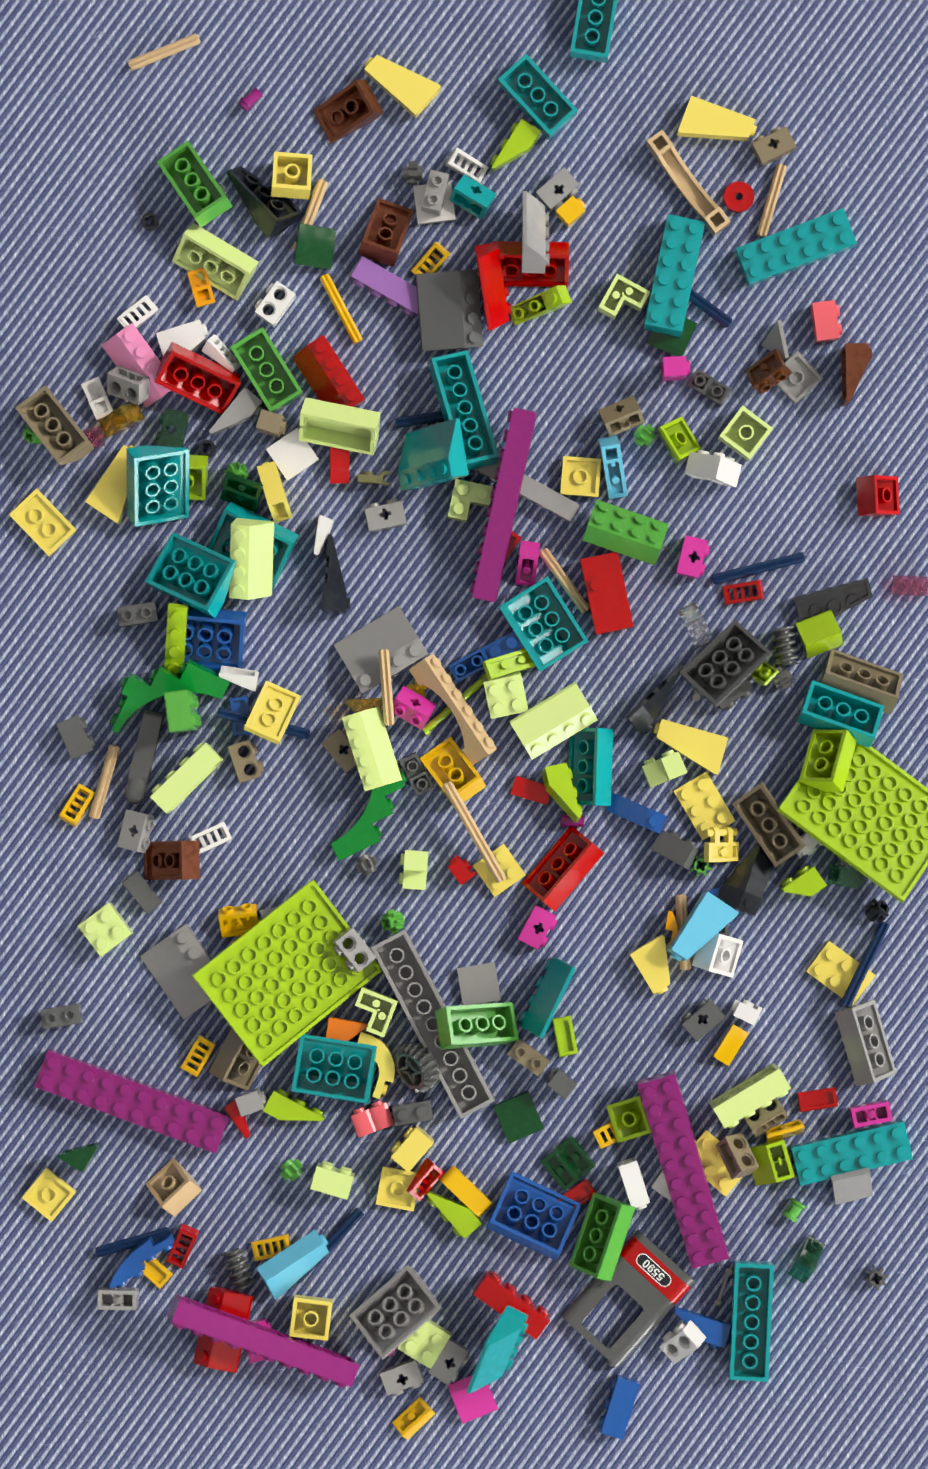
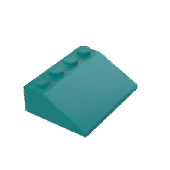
M459 418L406 433L398 469L401 491L419 490L469 475Z
M148 445L126 448L127 517L132 524L137 527L189 518V449Z
M230 502L223 511L208 548L230 558L231 524L236 518L270 520ZM274 523L272 591L299 537L298 534Z
M172 532L145 582L152 589L216 618L225 601L236 561Z
M548 576L499 606L539 672L589 642Z
M554 956L552 960L548 958L544 969L547 971L544 977H539L535 985L538 987L536 994H531L527 1002L530 1005L528 1011H523L519 1019L522 1022L520 1025L522 1028L543 1039L576 970L575 966Z
M303 1034L300 1037L291 1091L370 1104L377 1046Z
M507 1305L484 1345L466 1391L467 1393L471 1394L501 1378L505 1370L510 1371L514 1362L511 1358H515L519 1350L516 1346L519 1347L523 1340L521 1334L524 1335L528 1324H526L528 1315Z

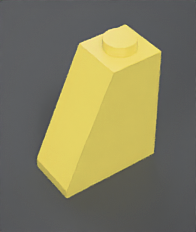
M275 461L257 466L274 523L293 518Z
M661 934L629 953L652 993H658V995L667 991V986L670 985L665 937Z

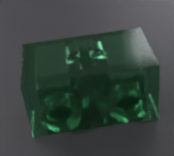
M168 408L165 409V413H161L160 424H162V428L156 435L158 446L183 448L190 417L189 413ZM174 425L176 432H172L171 435L167 429Z
M830 864L827 883L860 889V886L863 885L864 875L856 869Z

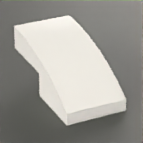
M99 376L81 383L96 420L114 413Z

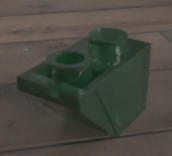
M808 1235L794 1257L787 1274L805 1283L815 1271L825 1244Z

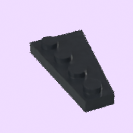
M864 578L795 596L793 599L800 622L830 609L834 617L873 596L869 580Z

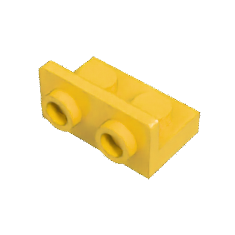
M245 903L241 906H225L218 910V918L222 938L243 935L258 923L257 904Z

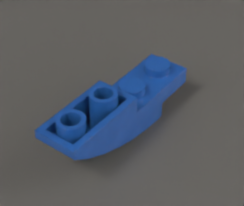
M513 631L448 666L456 681L460 682L483 670L482 663L484 661L519 651L524 646Z
M172 1233L167 1234L156 1242L149 1236L134 1247L119 1264L109 1287L111 1289L117 1287V1289L121 1288L127 1283L126 1280L131 1277L135 1279L141 1276L146 1266L144 1261L149 1262L156 1257L155 1254L160 1251L164 1253L173 1247L172 1244H174L175 1238Z

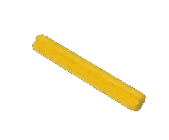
M324 274L320 277V281L352 342L356 344L362 341V336L330 275Z

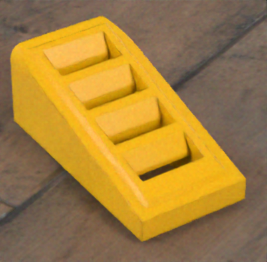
M435 242L411 272L415 275L423 274L419 270L421 266L427 273H435L449 258L451 253L439 242ZM435 249L443 255L442 258L434 252ZM430 255L438 261L437 264L429 258ZM425 261L433 267L432 270L424 264Z
M79 783L60 812L59 818L76 828L92 801L95 792ZM79 791L87 795L88 798L85 799L84 797L78 795ZM75 798L83 802V806L75 802ZM71 805L78 808L80 811L77 812L71 809ZM67 812H69L70 814L74 815V816H75V819H73V818L69 817L68 815H66Z
M200 1034L181 1068L198 1077L214 1050L216 1043ZM199 1043H202L209 1047V1050L207 1051L204 1048L200 1047ZM197 1049L206 1054L205 1057L197 1054L195 1050ZM192 1055L202 1061L201 1064L191 1059ZM188 1062L197 1066V1071L187 1065Z
M611 1122L593 1130V1134L601 1149L617 1141ZM608 1128H611L614 1135L613 1138L610 1137L607 1131ZM602 1131L604 1132L607 1138V1141L605 1142L600 1134Z
M286 1233L251 1242L255 1261L273 1258L282 1252L279 1240H283L285 1249L291 1246L289 1234ZM276 1241L277 1252H274L272 1242ZM265 1243L269 1244V1254H267ZM257 1245H261L263 1252L261 1256L259 1255Z

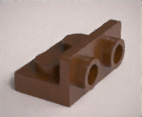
M776 349L745 370L752 388L761 394L768 392L772 387L784 381L792 374L791 369L785 365L780 352Z

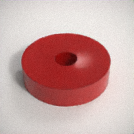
M733 182L725 189L723 195L724 204L732 212H745L753 204L754 191L745 182ZM740 194L742 199L737 200L735 195Z

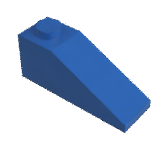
M615 793L611 797V806L606 808V811L657 834L660 833L667 817Z
M674 1306V1312L685 1323L691 1320L706 1336L704 1341L709 1343V1347L714 1349L725 1348L731 1328L729 1322Z

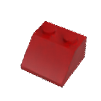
M870 475L856 477L858 516L900 515L897 476Z

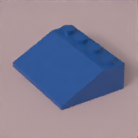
M188 606L184 663L190 659L213 671H220L221 666L242 669L247 612L220 609L216 618H213Z
M512 1171L486 1228L556 1260L561 1254L581 1203Z

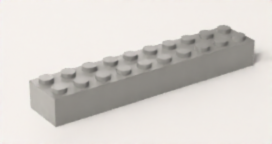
M406 929L373 945L371 949L377 957L418 1039L423 1044V1047H427L429 1053H432V1057L436 1059L435 1063L439 1066L437 1070L440 1072L438 1077L460 1119L494 1102L495 1099L468 1047L440 1048L435 1011L446 1007Z

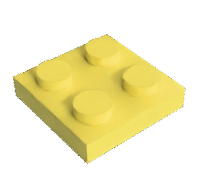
M563 456L560 494L598 498L601 459Z
M504 844L492 852L506 877L502 882L497 883L484 859L473 865L494 897L526 875Z
M383 1166L376 1205L414 1212L416 1199L406 1190L417 1172H407L403 1169Z
M46 1167L22 1198L52 1222L77 1191Z

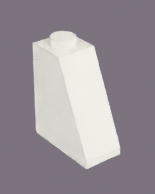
M200 320L158 332L156 335L162 355L164 356L171 342L195 352L207 341L205 335H209L206 324H202Z
M632 1157L617 1162L630 1205L636 1207V1210L646 1208L650 1201L636 1158Z

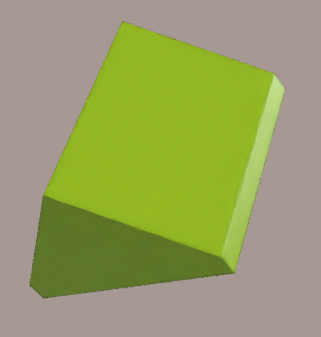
M682 416L659 427L656 431L675 464L689 457L690 452H697L701 449Z
M831 609L795 623L807 659L843 645L842 632Z
M641 1095L606 1106L618 1143L652 1133Z

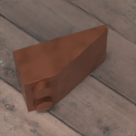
M357 79L313 110L330 143H334L359 130L384 114L367 80Z
M378 198L358 255L394 267L414 210Z
M845 343L841 348L842 406H846L851 401L869 361L872 360V348H869V343Z
M199 841L150 842L146 853H144V880L200 879Z

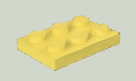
M37 488L9 514L49 557L77 531Z
M266 681L243 730L279 745L301 696Z
M707 772L673 791L702 841L708 838L703 834L705 829L710 827L722 829L735 822L734 817Z
M828 940L806 972L843 998L859 962ZM868 970L852 1006L875 977V974Z
M705 1130L696 1140L708 1182L724 1196H727L742 1177L731 1179L716 1148V1144L720 1141L709 1131Z

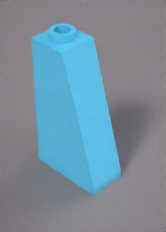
M708 891L703 892L667 951L671 953L670 956L676 961L688 960L729 924L739 912Z
M313 1230L257 1267L261 1278L275 1300L281 1297L329 1253L326 1247L328 1242L323 1234L319 1236L316 1230Z

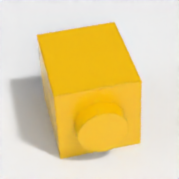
M572 196L556 210L555 214L569 228L585 214L586 209L584 207L586 205L579 197L576 199Z

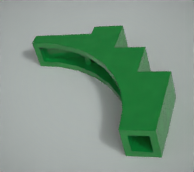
M190 659L186 663L183 662L178 671L180 675L158 666L157 670L153 669L149 677L151 682L129 673L128 677L124 676L120 683V687H122L121 694L126 697L122 696L118 704L120 709L117 714H113L109 722L112 724L111 731L119 733L124 723L136 710L146 703L164 696V693L189 690L222 699L230 681L219 677V673Z
M403 771L400 772L401 781L372 789L368 805L355 826L344 836L331 843L339 861L381 841L379 837L383 835L378 825L374 827L373 823L393 814L392 810L395 807L391 799H386L385 796L405 787L404 782L407 779Z

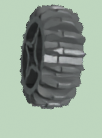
M415 1041L406 1043L396 1050L397 1053L394 1054L395 1069L398 1072L397 1075L401 1078V1082L405 1083V1087H409L411 1091L416 1093H423L432 1089L439 1080L438 1075L440 1074L437 1070L439 1066L435 1063L436 1059L432 1057V1053H429L427 1047L424 1048L422 1043L418 1044Z

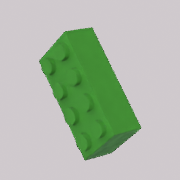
M186 141L157 161L200 227H203L232 207V204L189 141Z
M263 327L230 346L270 412L276 413L304 395Z
M596 499L582 541L655 565L669 524Z
M189 690L164 693L169 732L179 734L199 731V726H202L201 716L196 712V707H199L198 696Z
M513 1002L446 1006L435 1011L441 1049L507 1045L519 1040Z
M593 1192L569 1266L597 1279L611 1281L636 1207L610 1196Z

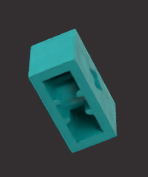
M464 174L453 189L449 201L482 220L497 194Z

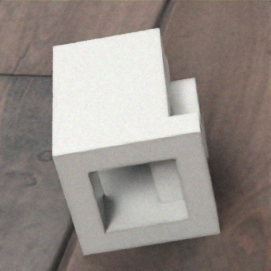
M805 832L801 839L806 844V847L798 852L797 856L799 858L806 854L810 856L817 850L816 845L822 846V844Z
M735 999L731 1010L733 1011V1016L755 1025L762 1007L757 1005L755 1009L753 1008V1003L745 999L742 1003Z

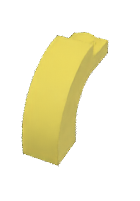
M361 1031L357 1043L377 1046L376 1063L379 1067V1078L372 1097L380 1099L381 1095L385 1096L388 1088L385 1081L391 1083L394 1081V1058L382 1040L372 1034Z

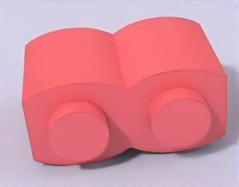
M382 1100L371 1103L372 1107L364 1109L363 1106L353 1110L354 1114L350 1116L358 1138L395 1124L387 1102L383 1103Z

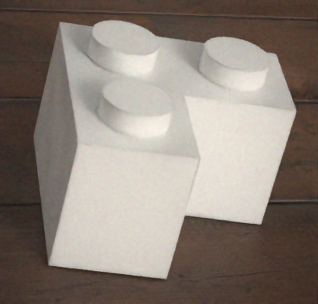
M698 450V453H689L685 474L696 479L709 480L719 485L737 487L742 465L736 463L734 458L725 457V454L714 452L713 455H710L707 451Z

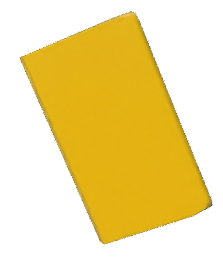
M732 1023L712 1056L729 1066L749 1033Z
M801 1119L777 1125L765 1132L766 1140L770 1142L801 1134L804 1132L805 1127Z
M419 1397L392 1424L402 1437L409 1439L435 1415V1412Z

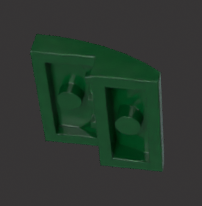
M299 223L292 262L294 264L331 270L336 229Z
M685 318L681 337L652 331L647 343L674 356H683L698 323Z
M227 471L220 499L233 502L256 512L261 499L263 485Z
M529 1091L493 1105L509 1144L544 1129Z
M572 1135L540 1161L564 1191L596 1166L595 1162Z

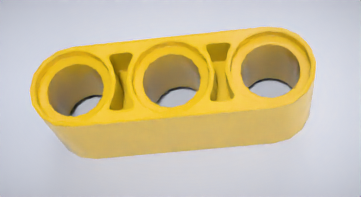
M454 1165L440 1178V1181L479 1218L493 1205L492 1201Z

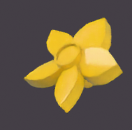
M416 680L414 684L406 685L410 690L426 698L423 690H426L427 686L423 684L419 686Z

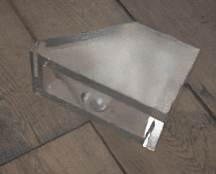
M695 602L677 610L696 650L713 641L703 614Z

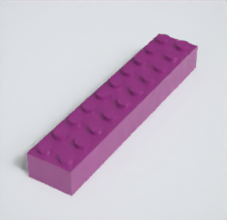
M514 407L513 411L510 410L508 413L507 422L510 425L509 430L506 429L503 435V441L506 444L499 454L498 460L502 461L501 467L496 468L494 479H497V485L492 487L490 498H493V503L487 509L486 517H489V522L484 524L482 532L485 540L479 546L478 555H481V559L476 562L474 574H477L476 580L472 581L470 592L473 593L472 598L490 602L497 600L538 412Z
M53 1049L47 1051L34 1086L216 1153L230 1118L227 1113Z
M675 1070L638 1080L637 1085L691 1268L694 1269L729 1259V1251Z
M178 1294L174 1295L166 1315L170 1323L173 1324L172 1326L183 1330L186 1327L191 1330V1333L202 1336L203 1333L214 1342L220 1343V1340H222L231 1348L238 1349V1347H241L246 1353L256 1356V1353H258L267 1361L274 1362V1360H277L282 1366L292 1369V1366H294L303 1374L310 1375V1373H313L317 1376L316 1378L325 1382L330 1379L335 1382V1385L342 1388L346 1386L352 1387L360 1367L351 1357L302 1339L291 1337L288 1334Z

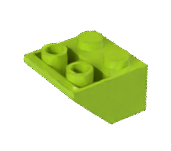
M804 865L796 871L798 875L793 878L789 876L784 879L779 889L782 892L812 897L826 887L827 884L814 866L808 867V865Z
M783 1138L750 1147L759 1165L752 1172L756 1186L777 1183L795 1177Z

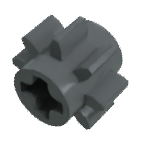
M408 161V166L403 165V180H408V185H417V180H422L423 166H418V161Z
M781 666L775 668L779 671L771 680L775 688L781 687L784 690L791 686L790 681L793 680V677L788 668L782 669Z
M367 853L356 859L358 864L355 865L358 874L363 872L364 876H367L377 870L375 865L379 863L375 855L371 857Z
M872 1265L870 1271L865 1269L867 1277H864L863 1280L869 1281V1288L874 1285L879 1290L881 1284L886 1286L884 1278H887L888 1275L882 1274V1267L877 1270ZM875 1273H876L878 1276H880V1277L877 1278V1281H876V1282H875L873 1279H871V1278L874 1277V1274H875Z

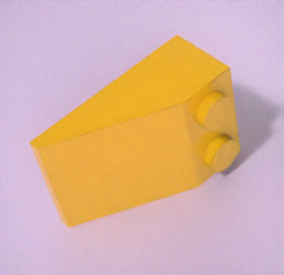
M451 736L419 758L449 801L450 799L442 787L448 781L453 783L463 802L486 787L482 777Z

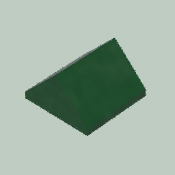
M99 1141L64 1150L58 1154L59 1159L83 1173L88 1168L101 1143Z

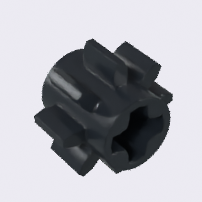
M874 898L865 906L866 917L872 922L877 920L878 923H881L889 916L887 913L889 912V907L883 900L877 902L876 898Z

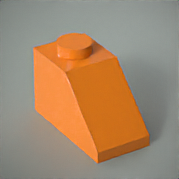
M329 1017L326 1038L349 1041L366 1029L368 1023Z

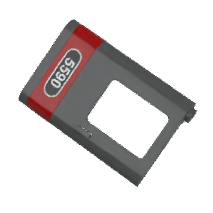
M638 1229L623 1245L612 1280L607 1281L594 1278L561 1316L606 1357L605 1362L611 1368L615 1366L619 1368L696 1281ZM614 1285H619L643 1307V1312L611 1348H607L582 1325V1321Z

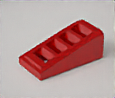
M762 580L722 586L725 605L764 599ZM753 585H756L757 596H754ZM745 586H748L750 597L747 598ZM738 587H740L741 590V599L738 598ZM732 588H733L734 600H731V598H730V591H729V589H732Z
M234 1099L224 1109L242 1135L247 1139L251 1135L245 1116L241 1117Z
M426 1158L406 1191L420 1202L445 1172L430 1159ZM416 1188L420 1189L419 1193L415 1191Z
M181 1224L166 1262L183 1269L198 1237L199 1230ZM179 1239H180V1240H183V1241H185V1242H187V1243H190V1244H189V1245H186V1244L180 1242ZM179 1247L183 1250H186V1253L175 1248ZM173 1253L183 1257V1260L172 1256Z

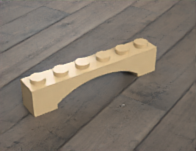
M663 130L659 131L647 140L646 147L701 221L705 222V226L713 237L727 228L731 221L695 179Z
M434 653L409 669L418 685L423 684L438 694L454 714L463 735L464 749L462 751L472 765L497 750L493 740L487 735L483 725L478 721L472 708L468 706L462 697V693L456 688L450 675L446 673L440 660L436 658Z

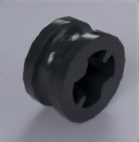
M153 213L143 215L141 223L144 229L147 231L156 230L159 226L157 216ZM154 218L155 224L153 226L150 224V227H148L146 219Z
M203 440L199 444L198 449L202 456H208L209 458L216 453V446L211 440ZM206 444L208 446V444H211V453H203V445Z

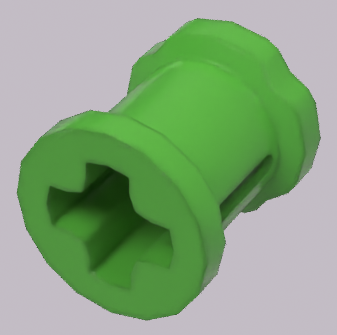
M791 1198L790 1205L782 1214L796 1223L798 1215L806 1206Z

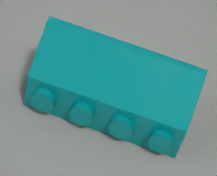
M584 728L569 737L568 768L572 771L573 778L571 781L572 785L577 789L576 800L580 805L611 806L613 729Z

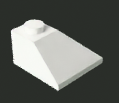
M717 933L695 953L692 966L733 978L743 940Z

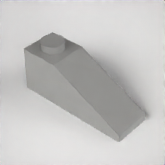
M244 387L208 432L214 436L252 419L254 415L257 417L261 409H264L262 407L263 401Z

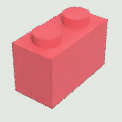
M835 300L812 303L810 309L815 344L838 341L840 335H842V325L838 324L837 316H840L839 305L835 304Z

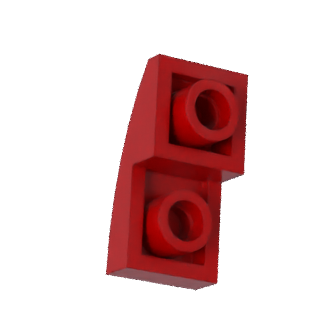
M330 447V484H349V450Z

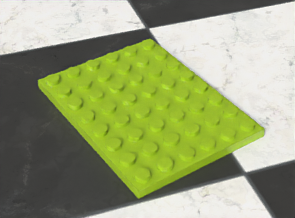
M856 744L843 792H825L801 783L798 779L777 809L779 813L901 903L905 901L928 866V788L871 746L868 748Z
M314 879L310 880L191 975L261 1067L268 1064L382 971L375 960L360 972L350 971L344 963L346 961L342 955L339 956L332 948L334 944L331 941L346 930L349 925ZM349 938L343 940V947L346 949L351 944ZM357 953L354 957L357 964L362 961L360 953Z

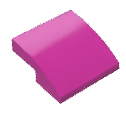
M473 1375L447 1385L462 1424L498 1410L489 1384L471 1394L466 1392Z

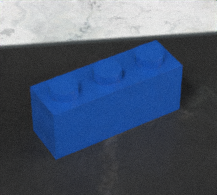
M618 1374L616 1379L612 1378L609 1390H612L610 1398L606 1397L604 1403L606 1412L604 1416H600L598 1423L602 1434L623 1440L639 1390V1381Z

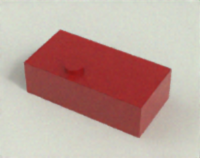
M612 552L580 559L595 636L633 628L634 625L619 554Z

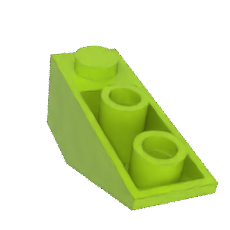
M523 119L519 123L515 122L510 130L512 135L509 140L505 138L500 146L502 151L499 156L495 154L490 162L492 165L491 171L494 173L531 151L541 135V130Z
M566 285L554 286L512 306L511 317L514 325L517 326L571 304L572 301Z
M764 662L749 678L759 686H766L779 671L767 662Z
M567 763L544 767L541 774L546 791L574 823L578 822L582 816V808L576 800L577 789L572 785L571 779L573 775L571 769L568 768Z
M280 1088L278 1091L274 1089L263 1109V1112L278 1120L323 1121L325 1118L322 1115L323 1111L316 1107L310 1109L305 1106V1101L297 1097L295 1100L288 1097L289 1093Z
M432 1191L427 1193V1201L433 1208L435 1206L441 1211L439 1215L445 1222L450 1221L454 1226L451 1229L458 1237L462 1236L465 1239L482 1224L478 1216L466 1205Z

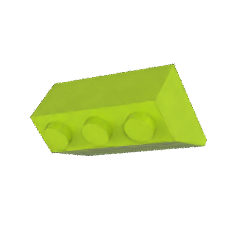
M189 455V500L206 501L208 456Z
M813 729L799 781L825 792H843L857 740L848 730Z

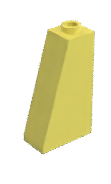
M376 55L374 59L372 57L369 58L364 65L365 74L415 119L441 91V86L438 83L379 55Z
M691 96L677 136L748 141L749 136L753 137L757 126L754 123L756 119Z
M129 445V447L122 446L85 501L118 525L122 520L127 504L126 448L133 447L132 445Z
M661 719L660 723L656 722L653 731L656 734V739L675 751H679L680 754L712 774L718 775L728 737Z

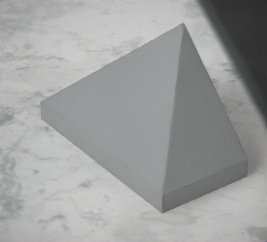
M777 320L761 346L770 352L774 349L778 350L782 359L787 360L789 354L781 320Z

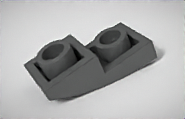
M696 369L687 384L690 388L720 406L724 404L731 392V388L716 381L712 376L699 369Z
M416 751L399 760L417 796L434 788Z
M137 870L121 882L146 914L162 903Z

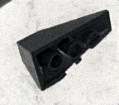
M242 166L227 171V175L255 224L268 238L282 234L302 215L303 212L289 198L271 197V186L269 188L265 187L260 183L258 177Z
M328 534L327 564L325 565L324 572L325 584H323L321 610L323 612L346 614V609H350L351 598H347V591L333 536Z
M682 664L624 717L640 734L642 732L647 734L654 727L652 723L656 720L679 677L680 671L683 669Z
M758 842L745 859L734 869L733 873L722 883L717 896L718 899L733 909L750 916H755L774 865Z

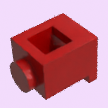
M458 855L448 861L451 864L448 866L449 870L461 885L477 874L475 871L471 873V865L466 859L461 860Z

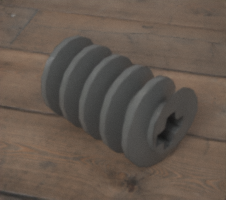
M794 626L779 627L771 631V635L777 636L772 639V642L778 643V645L773 647V650L779 651L774 654V657L780 658V660L775 662V665L789 666L800 664L794 662L799 656L794 655L793 652L798 649L792 647L796 640L790 638L795 635V632L789 631Z
M235 1248L221 1254V1256L228 1257L223 1262L230 1264L226 1271L233 1272L228 1277L235 1278V1281L231 1283L232 1286H237L234 1291L247 1288L255 1283V1279L250 1278L253 1272L247 1271L251 1267L250 1264H244L248 1260V1257L242 1256L246 1253L245 1249Z

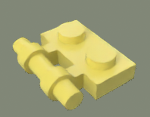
M726 826L722 829L710 827L704 830V836L710 837V842H704V862L738 861L739 842L733 841V836L738 834L737 828ZM720 836L724 837V842H720Z

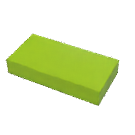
M571 1015L553 1018L552 1022L559 1057L578 1054Z

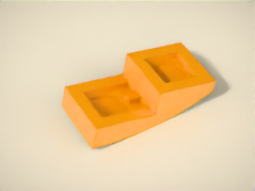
M204 267L187 272L197 308L216 303ZM203 272L205 281L195 276V274Z
M668 910L665 930L672 931L671 944L678 933V928L673 912Z

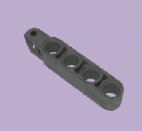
M147 709L144 711L125 791L126 800L132 804L142 802L145 797L164 720V713L153 712Z

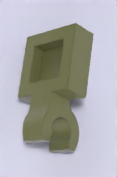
M362 471V474H358V484L390 486V482L383 480L385 475H391L389 471H383L379 476L373 475L374 472Z

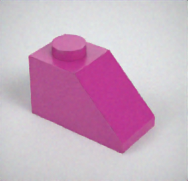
M521 540L515 584L533 586L535 584L540 543Z

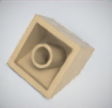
M174 1158L146 1183V1186L160 1206L174 1217L202 1191L194 1178Z

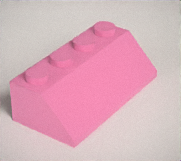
M133 323L101 345L116 366L119 365L150 377V397L143 402L146 408L171 391L154 382L161 362Z

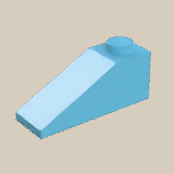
M614 435L612 437L599 438L598 443L608 498L615 499L628 496L618 437Z

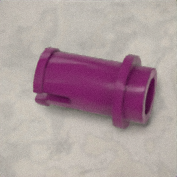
M254 87L244 98H240L238 104L244 111L251 110V107L263 95Z
M565 813L560 816V826H564V828H567V826L584 827V815L581 816L578 822L574 823Z

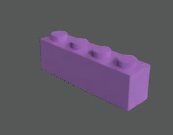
M362 256L351 275V279L354 280L353 284L361 289L363 287L370 290L369 293L377 298L382 296L387 299L386 303L392 307H401L403 309L402 312L406 315L418 317L417 287Z

